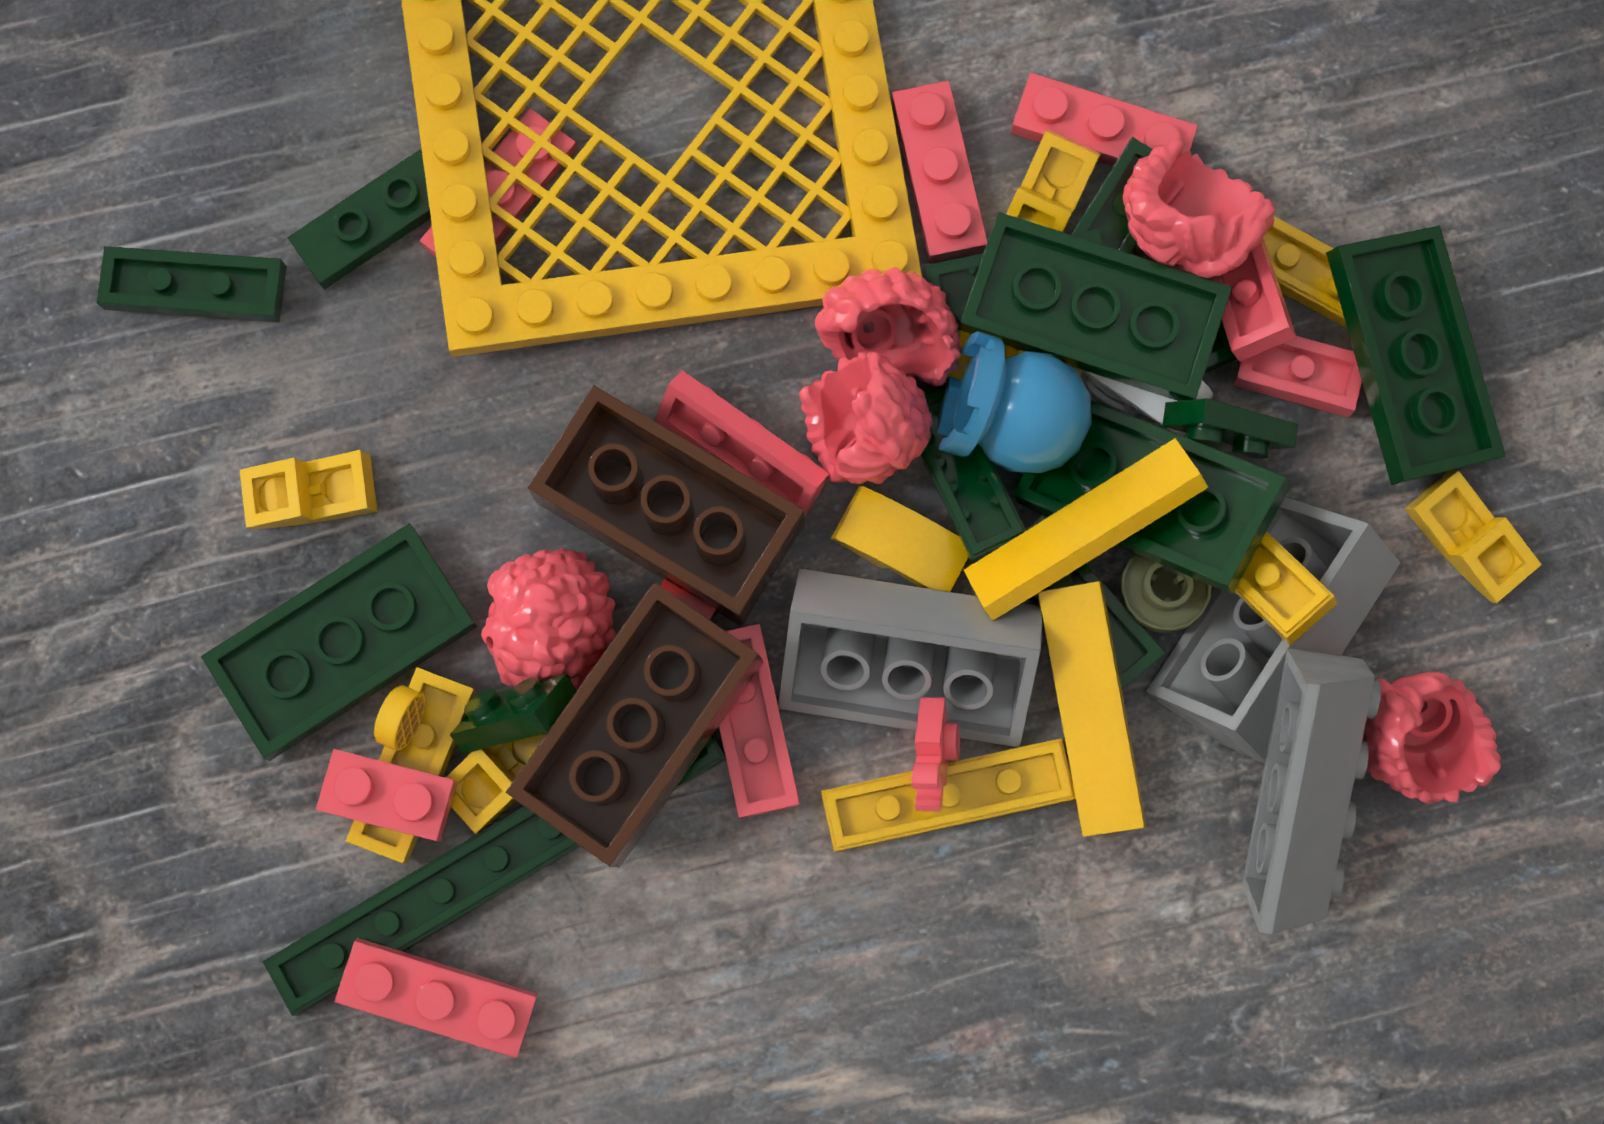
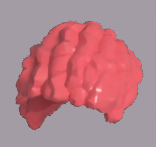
M1175 138L1169 145H1159L1151 151L1149 156L1139 159L1134 166L1132 176L1124 186L1122 199L1128 219V229L1132 237L1137 241L1138 247L1157 263L1200 277L1212 278L1214 276H1221L1240 266L1248 258L1249 252L1259 246L1266 231L1274 224L1273 215L1275 214V207L1270 199H1264L1262 192H1253V186L1241 179H1229L1225 170L1221 168L1214 170L1208 165H1204L1197 153L1191 156V151L1185 147V142L1181 138Z
M897 267L890 268L882 273L876 269H867L858 276L847 277L840 287L833 286L825 293L822 299L824 309L815 318V328L821 342L827 349L832 350V355L836 360L839 361L841 358L852 360V358L858 357L859 352L864 350L877 352L881 356H887L891 364L896 369L902 370L906 376L917 377L921 381L934 386L945 384L948 374L959 367L958 358L960 357L962 347L957 332L958 324L953 312L946 304V294L941 291L939 286H933L932 283L927 282L916 272L909 271L905 273Z
M864 350L859 352L858 357H854L852 360L847 358L839 359L837 372L832 370L825 371L822 374L821 380L816 379L811 385L803 387L799 392L802 402L801 409L807 415L804 422L808 429L806 433L807 439L812 444V454L818 456L817 462L822 469L830 473L827 479L831 483L848 481L851 484H862L869 481L874 484H882L896 470L906 469L913 459L920 456L931 437L930 428L933 425V420L924 391L917 387L916 379L906 376L902 370L896 369L891 364L887 356H881L877 352Z
M560 548L555 551L539 550L533 555L524 554L515 561L506 562L499 570L494 571L488 580V592L494 598V602L491 603L489 608V617L486 619V625L482 629L481 636L495 660L501 682L515 687L531 677H536L538 681L566 674L576 690H578L606 651V646L616 637V632L611 628L613 625L612 612L616 605L612 598L607 597L610 589L608 576L603 572H596L595 563L587 562L585 553Z
M1425 672L1401 677L1392 684L1382 678L1376 679V681L1380 682L1381 686L1379 709L1374 719H1366L1362 741L1368 744L1366 770L1370 772L1375 780H1382L1390 784L1391 789L1395 792H1400L1410 799L1418 798L1429 805L1441 800L1457 802L1460 791L1472 792L1477 786H1486L1493 776L1497 774L1501 768V756L1496 752L1498 747L1496 744V732L1491 727L1490 718L1483 714L1484 709L1476 702V696L1465 687L1462 680H1450L1447 675L1440 672Z

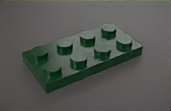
M998 212L960 321L959 330L970 334L977 331L1001 338L1004 345L1022 351L1051 354L1069 366L1176 401L1194 400L1197 398L1232 286Z
M1441 226L1340 245L1326 252L1391 485L1506 457Z
M1091 400L1092 424L1079 452L1062 467L1043 473L1024 472L1012 494L1019 504L1046 516H1051L1176 438L1209 488L1116 545L1233 595L1285 498L1290 485L1287 477Z
M409 523L200 657L263 759L271 761L478 626L415 528Z

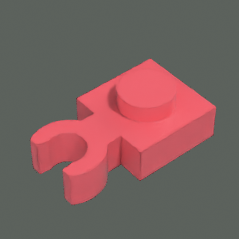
M920 698L915 735L916 763H914L912 770V788H917L915 809L916 811H941L943 786H946L949 761H958L960 756V729L958 723L948 722L945 698Z

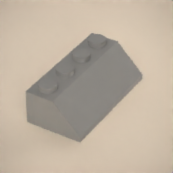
M1287 497L1283 499L1267 532L1335 596L1338 604L1290 646L1237 593L1234 592L1232 595L1214 587L1211 591V599L1204 613L1186 629L1146 690V693L1224 746L1264 764L1287 648L1341 656L1401 563L1369 523Z
M799 568L790 610L778 708L916 731L920 698H945L948 722L959 724L960 738L1020 747L1041 651V606L1021 603L992 621L977 596Z
M1291 648L1286 650L1242 881V887L1260 933L1275 934L1325 920L1327 918L1330 898L1338 899L1341 895L1344 882L1343 861L1338 860L1342 839H1351L1356 823V804L1350 801L1354 779H1363L1368 763V744L1362 741L1367 718L1374 719L1376 717L1381 697L1380 682L1374 680V674L1363 659Z

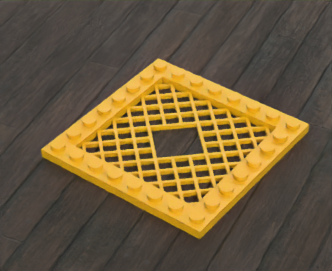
M401 0L448 348L451 357L823 306L822 299L833 286L840 287L847 277L858 276L867 269H876L882 273L885 270L897 267L902 272L908 273L913 271L922 277L873 0H803L788 20L764 5L766 0H737L745 5L746 9L731 28L707 12L715 0H701L698 4L691 0H670L689 13V16L673 35L649 19L664 0H649L640 12L623 0H598L583 19L559 4L561 0H535L542 6L525 27L501 11L510 0H494L492 4L487 0H467L484 12L468 33H466L462 0ZM609 5L632 21L616 42H613L592 27ZM812 6L819 42L796 27ZM551 12L575 28L558 50L534 34ZM755 14L780 30L764 51L739 35ZM493 20L517 36L500 57H497L476 42ZM698 21L723 37L707 58H704L682 42ZM641 28L732 91L666 175L575 112ZM584 35L607 51V54L591 73L567 58ZM788 36L813 53L797 74L772 58ZM526 43L550 59L533 81L509 65ZM731 44L756 60L739 82L715 65ZM469 51L492 66L475 88ZM821 59L828 96L805 81ZM559 66L583 82L566 105L542 88ZM764 67L789 83L773 105L748 89ZM501 74L525 90L508 112L484 96ZM797 90L822 107L806 129L781 112ZM534 97L558 113L541 136L517 120ZM740 98L765 114L749 136L724 120ZM477 105L500 121L483 143L481 140ZM830 114L832 116L837 150L814 135ZM567 120L591 136L574 160L547 141L549 138L552 140ZM773 121L798 137L782 160L757 143ZM509 128L518 134L521 132L535 142L516 167L491 151ZM716 128L741 145L724 168L699 151ZM600 144L625 160L608 183L583 167ZM807 144L832 161L816 183L790 166ZM541 148L548 151L551 158L566 168L549 191L525 175L526 171L533 164V158ZM749 152L774 169L758 191L733 175V172ZM484 159L497 169L509 174L490 199ZM691 160L716 176L699 199L675 183V180ZM633 168H636L658 184L641 207L616 190ZM839 168L841 169L847 206L824 190ZM575 175L600 192L582 215L558 198ZM782 176H785L807 192V195L791 215L766 198ZM517 183L541 199L523 223L498 206L499 201L510 187ZM725 183L750 200L733 223L708 206ZM667 191L692 208L675 230H672L650 214ZM608 199L633 215L616 239L591 222ZM816 199L842 216L825 239L800 222V219ZM550 207L575 223L557 247L532 230ZM758 207L783 223V226L767 247L742 230V227ZM492 215L516 231L499 254L497 253ZM700 215L725 231L708 255L683 238ZM642 222L667 239L650 262H647L625 246ZM850 223L852 237L837 239ZM584 230L608 247L591 271L566 254ZM792 230L810 242L780 247ZM525 238L550 255L531 279L507 262ZM734 238L752 250L721 255ZM676 246L694 258L663 263ZM617 254L635 266L605 271ZM558 262L576 274L546 279ZM500 271L517 283L502 285Z

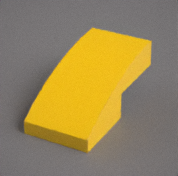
M1049 129L1046 130L1021 186L1018 187L1006 214L1064 233L1101 153Z
M362 450L307 462L297 458H289L240 469L246 528L251 530L312 524L378 512L371 454Z
M1459 470L1446 472L1404 508L1438 551L1491 603H1498L1542 565L1506 517H1494Z
M864 486L857 488L831 537L835 542L878 568L890 569L918 587L951 592L969 557L958 535L902 504Z
M547 733L473 751L446 777L458 782L451 807L475 834L480 833L517 802V800L505 792Z

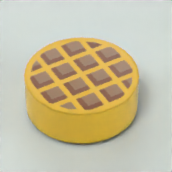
M404 685L394 688L384 700L377 715L374 726L376 742L398 752L405 749L413 739L421 723L426 705L425 695Z

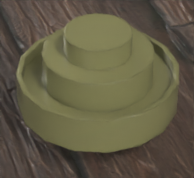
M1135 554L1128 560L1120 576L1119 597L1122 605L1143 628L1155 633L1171 634L1188 628L1204 613L1211 599V586Z

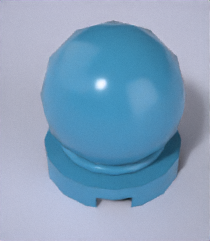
M979 331L972 333L961 351L962 354L971 356L962 380L950 377L940 408L937 433L948 437L942 439L938 446L939 450L964 457L968 456L976 445L979 444L990 461L1010 472L1043 473L1062 467L1079 452L1092 424L1090 393L1076 370L1053 355L1025 351L1005 359V345L1001 338Z

